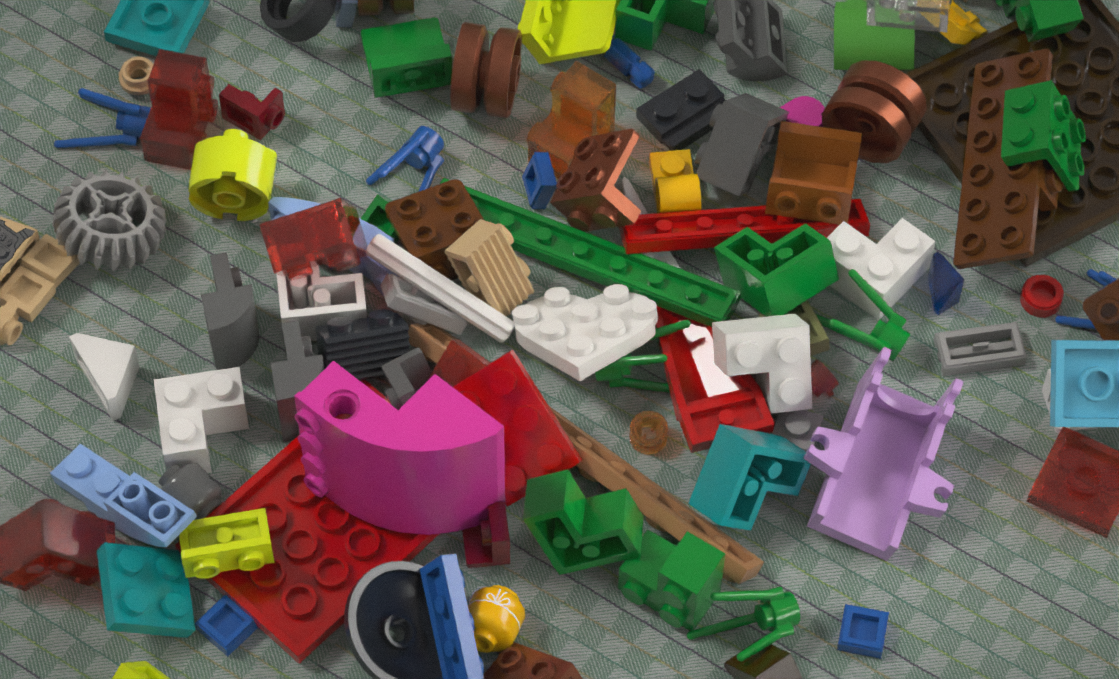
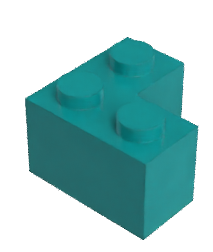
M720 424L688 504L720 526L751 531L766 492L771 491L798 496L811 463L804 459L805 450L783 436Z

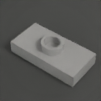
M387 273L380 285L387 306L406 314L416 323L422 325L430 323L458 335L462 334L468 324L465 319L401 277Z

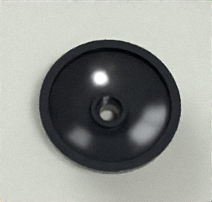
M407 561L383 563L365 573L350 591L344 612L347 641L357 662L373 679H443L420 573L422 565ZM389 630L396 635L397 641L392 639Z

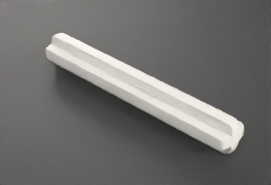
M377 234L369 243L366 249L367 256L498 342L504 343L514 330V322L383 235Z

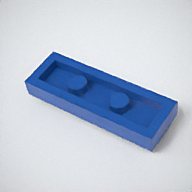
M457 554L440 555L420 568L443 679H484V665L481 657L478 655L474 637V619L468 609L464 591L465 578L459 568Z

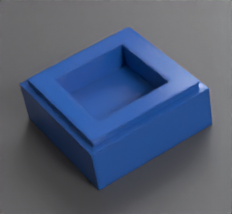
M535 152L522 175L530 207L532 209H546L557 188V182L549 153Z
M224 595L195 622L196 630L227 657L259 628L256 622L227 595Z
M845 604L837 650L881 659L889 612Z

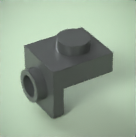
M415 348L381 366L391 387L384 392L390 404L397 410L416 393V389L423 386L433 376L420 348Z

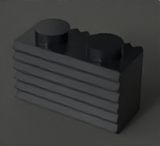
M382 309L370 312L369 317L365 319L353 320L350 317H335L328 320L324 326L318 325L316 327L318 355L322 354L324 369L332 361H335L359 381L384 377L385 374L381 366L410 351L408 324L398 313Z

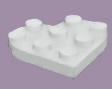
M622 284L610 285L604 289V294L590 299L570 295L569 290L564 287H554L547 290L543 297L514 308L512 316L517 342L525 350L581 381L641 347L655 336V325L658 321L657 304L646 296L629 292L628 287Z

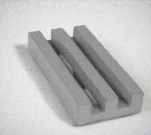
M1017 322L935 333L933 339L935 348H938V360L942 364V376L1025 365L1027 360ZM1011 337L1012 339L1011 341H1003L996 343L980 342L974 343L973 346L948 349V346L950 345L965 344Z

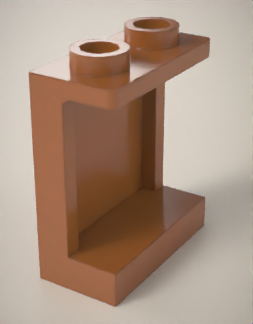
M781 121L772 177L769 181L765 213L837 225L845 221L848 224L862 133Z

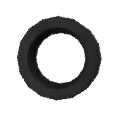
M261 0V18L267 27L283 38L292 42L307 41L316 36L328 24L335 11L337 0H307L299 12L288 19L286 17L292 0Z

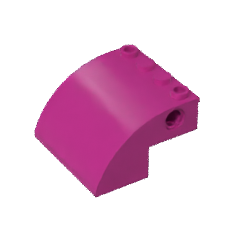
M332 361L302 392L294 395L297 412L295 419L300 433L298 441L301 444L303 454L301 462L304 465L306 475L304 483L316 496L322 498L325 495L353 516L375 526L401 533L427 535L450 533L480 525V520L488 519V505L505 501L504 426L436 374L399 410L335 361ZM342 413L352 415L350 418L344 420L334 418L338 414Z

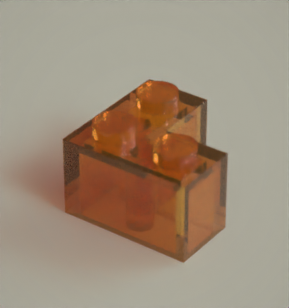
M575 61L566 73L562 71L556 76L550 88L552 93L550 114L542 123L537 122L531 128L526 139L528 143V162H530L535 152H548L556 179H559L567 171L575 157L574 150L582 139L588 136L615 131L616 84L578 61Z

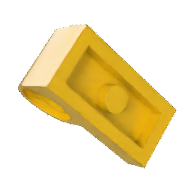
M690 149L651 152L649 154V165L656 212L701 210L700 182L698 174L693 172Z

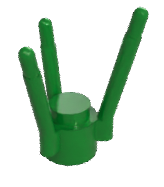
M851 269L848 272L849 276L889 321L886 323L879 319L871 333L867 334L836 319H828L818 314L816 316L822 326L864 344L880 353L883 347L892 350L889 360L893 362L910 336L909 332L902 329L907 319L894 312L856 270Z
M683 320L656 328V334L652 339L689 328L691 322ZM628 353L595 372L597 382L609 381L610 388L631 387L670 393L668 383L624 377V375L632 374V366L664 363L668 358L665 354L631 356Z
M781 586L769 590L713 592L710 595L712 601L761 600V602L755 605L754 613L689 631L686 637L689 640L757 622L761 630L768 629L771 633L738 653L737 660L742 662L780 638L794 635L793 626H797L800 623L799 605L794 595L789 591L784 592Z

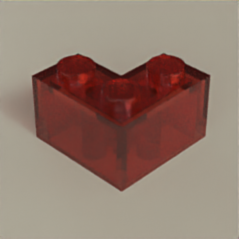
M159 49L147 81L152 107L140 137L144 159L148 162L191 170L195 145L207 139L205 130L208 122L214 123L217 116L218 100L213 99L214 76L209 75L207 58Z
M342 198L259 224L274 273L282 277L287 275L289 281L312 275V267L321 264L327 265L329 268L336 267L337 271L347 270L360 265V258L367 256L366 249L368 246L356 207Z
M42 499L36 502L33 506L10 518L0 526V584L27 591L54 575L90 586L100 580L97 557L98 548L104 542L115 543V522L97 517L95 513L90 511H79L61 505L57 500Z

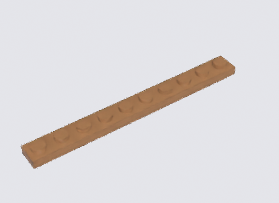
M415 323L409 326V343L415 348H420L427 361L435 362L447 371L446 375L457 384L490 364L438 326L430 323L426 325ZM550 407L582 458V461L576 466L579 467L578 471L583 477L593 482H600L612 492L627 488L641 513L646 516L647 523L653 528L662 532H668L679 541L688 531L726 553L723 579L741 584L757 576L764 561Z

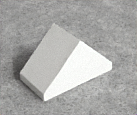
M80 333L69 336L76 361L111 419L115 421L121 418L139 369L135 346Z

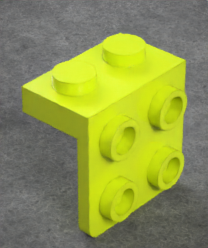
M525 0L521 21L517 27L522 33V44L526 46L539 64L605 53L611 45L617 19L616 9L621 0Z

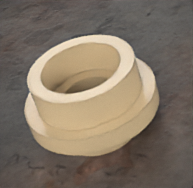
M132 57L125 61L119 71L120 86L124 91L132 95L147 94L154 90L159 83L158 69L145 57Z

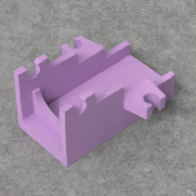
M883 347L858 382L841 431L818 426L813 432L810 441L820 442L825 450H818L811 444L806 451L804 459L826 473L807 527L888 561L898 549L910 511L941 518L947 510L949 503L937 501L934 493L940 494L947 500L952 494L954 485L928 467L935 459L945 426L952 418L955 409L953 403L960 394L964 381L955 378L934 406L926 404L880 384L883 377L881 372L885 364H887L892 351Z

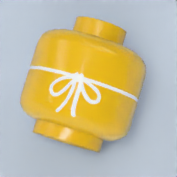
M500 585L483 587L473 594L468 604L469 612L474 619V637L478 651L483 653L502 652L512 646L525 620V609L515 592Z

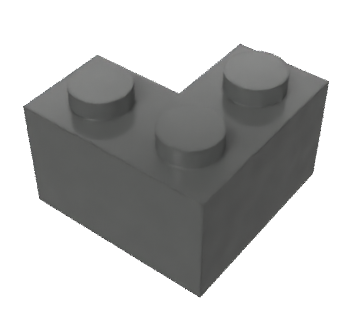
M747 93L728 99L723 104H718L709 122V126L713 127L709 141L702 143L695 158V164L699 165L696 172L699 179L737 196L749 192L764 154L775 149L777 145L781 121L786 122L789 111Z

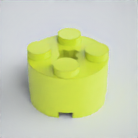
M228 129L224 131L223 136L210 137L196 143L188 185L191 205L203 214L217 219H223V213L237 214V221H249L263 216L267 213L269 208L268 202L271 200L277 160L276 152L256 141L248 139L247 133L238 129Z

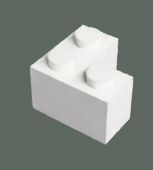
M901 218L875 244L843 221L827 237L832 244L839 280L830 286L872 317L879 320L884 314L849 276V270H856L881 298L892 307L930 268L935 240Z
M316 242L274 246L282 323L299 320L301 337L310 335L311 341H317L316 327L318 325H326L327 321L332 318L350 317L353 320L367 318L362 273L320 277Z
M796 314L712 322L714 364L726 376L756 373V383L761 388L771 414L812 409L810 329L805 321Z
M240 367L154 379L162 452L166 470L175 464L182 468L187 464L197 463L207 473H212L207 435L249 429Z

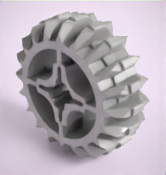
M105 169L101 176H96L89 171L85 180L75 177L71 186L63 187L60 197L57 198V202L54 204L52 224L54 232H56L58 245L65 246L67 256L78 255L80 265L88 261L93 262L96 271L101 265H109L114 273L118 265L121 264L131 270L135 261L145 264L149 255H155L159 244L165 236L166 213L165 208H162L161 196L153 195L152 185L140 186L141 183L138 176L131 180L126 179L123 171L118 176L109 175ZM84 214L88 219L83 222L79 216ZM134 219L140 224L138 227L132 223Z

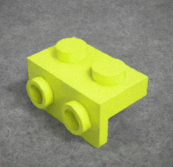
M265 508L193 520L179 534L181 559L186 578L197 577L207 579L223 571L235 569L253 571L263 567L265 564L274 563Z

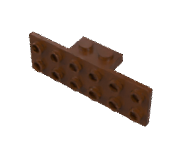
M1049 49L986 61L975 66L953 264L957 269L1033 256L1038 208L1041 212L1057 209L1058 192L1062 191L1063 182L1047 159L1007 166L1001 158L1005 90L1050 81L1053 55Z

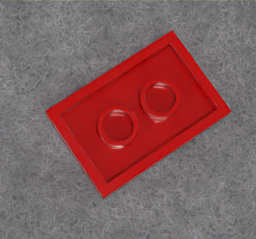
M513 349L453 386L454 389L504 426L505 504L507 507L525 497L527 479L569 470L582 461L581 456Z

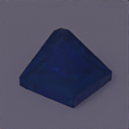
M937 251L932 256L928 280L933 310L937 315H940L959 303L964 278Z

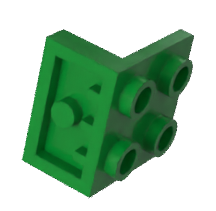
M432 17L361 30V40L374 98L451 85L452 54L449 43L444 44L438 18Z

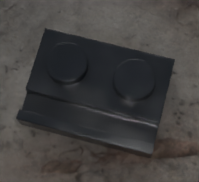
M698 69L639 106L636 110V118L661 144L664 143L669 148V151L682 150L713 130V127L709 126L710 118L716 106L726 101L724 99L725 95Z

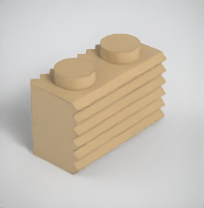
M480 219L450 245L444 253L452 263L451 266L455 269V273L459 276L458 279L462 282L461 285L466 288L465 290L507 316L511 314V311L517 305L522 304L523 300L528 299V295L534 294V289L528 279L531 272L528 265L520 257L516 256L511 246L514 243V238L510 231L502 224H494Z

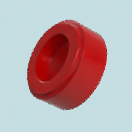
M1035 275L1028 278L1023 284L1020 302L1023 309L1030 315L1039 318L1050 317L1059 311L1064 297V290L1055 278L1048 275Z

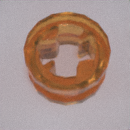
M643 411L637 414L630 424V444L636 451L646 455L662 451L668 440V423L666 419L654 411ZM651 427V432L656 429V437L647 439V434L641 436L642 428Z

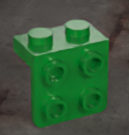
M1052 80L1005 90L1001 158L1007 166L1047 159L1069 192L1078 190L1079 176L1084 175V162L1080 152L1081 143L1085 142L1086 133L1082 120L1080 118L1076 119L1072 113L1066 95L1059 93Z

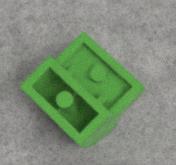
M847 0L845 2H835L834 70H848L852 64L861 60L882 62L898 70H914L915 8H911L903 0H886L885 2Z

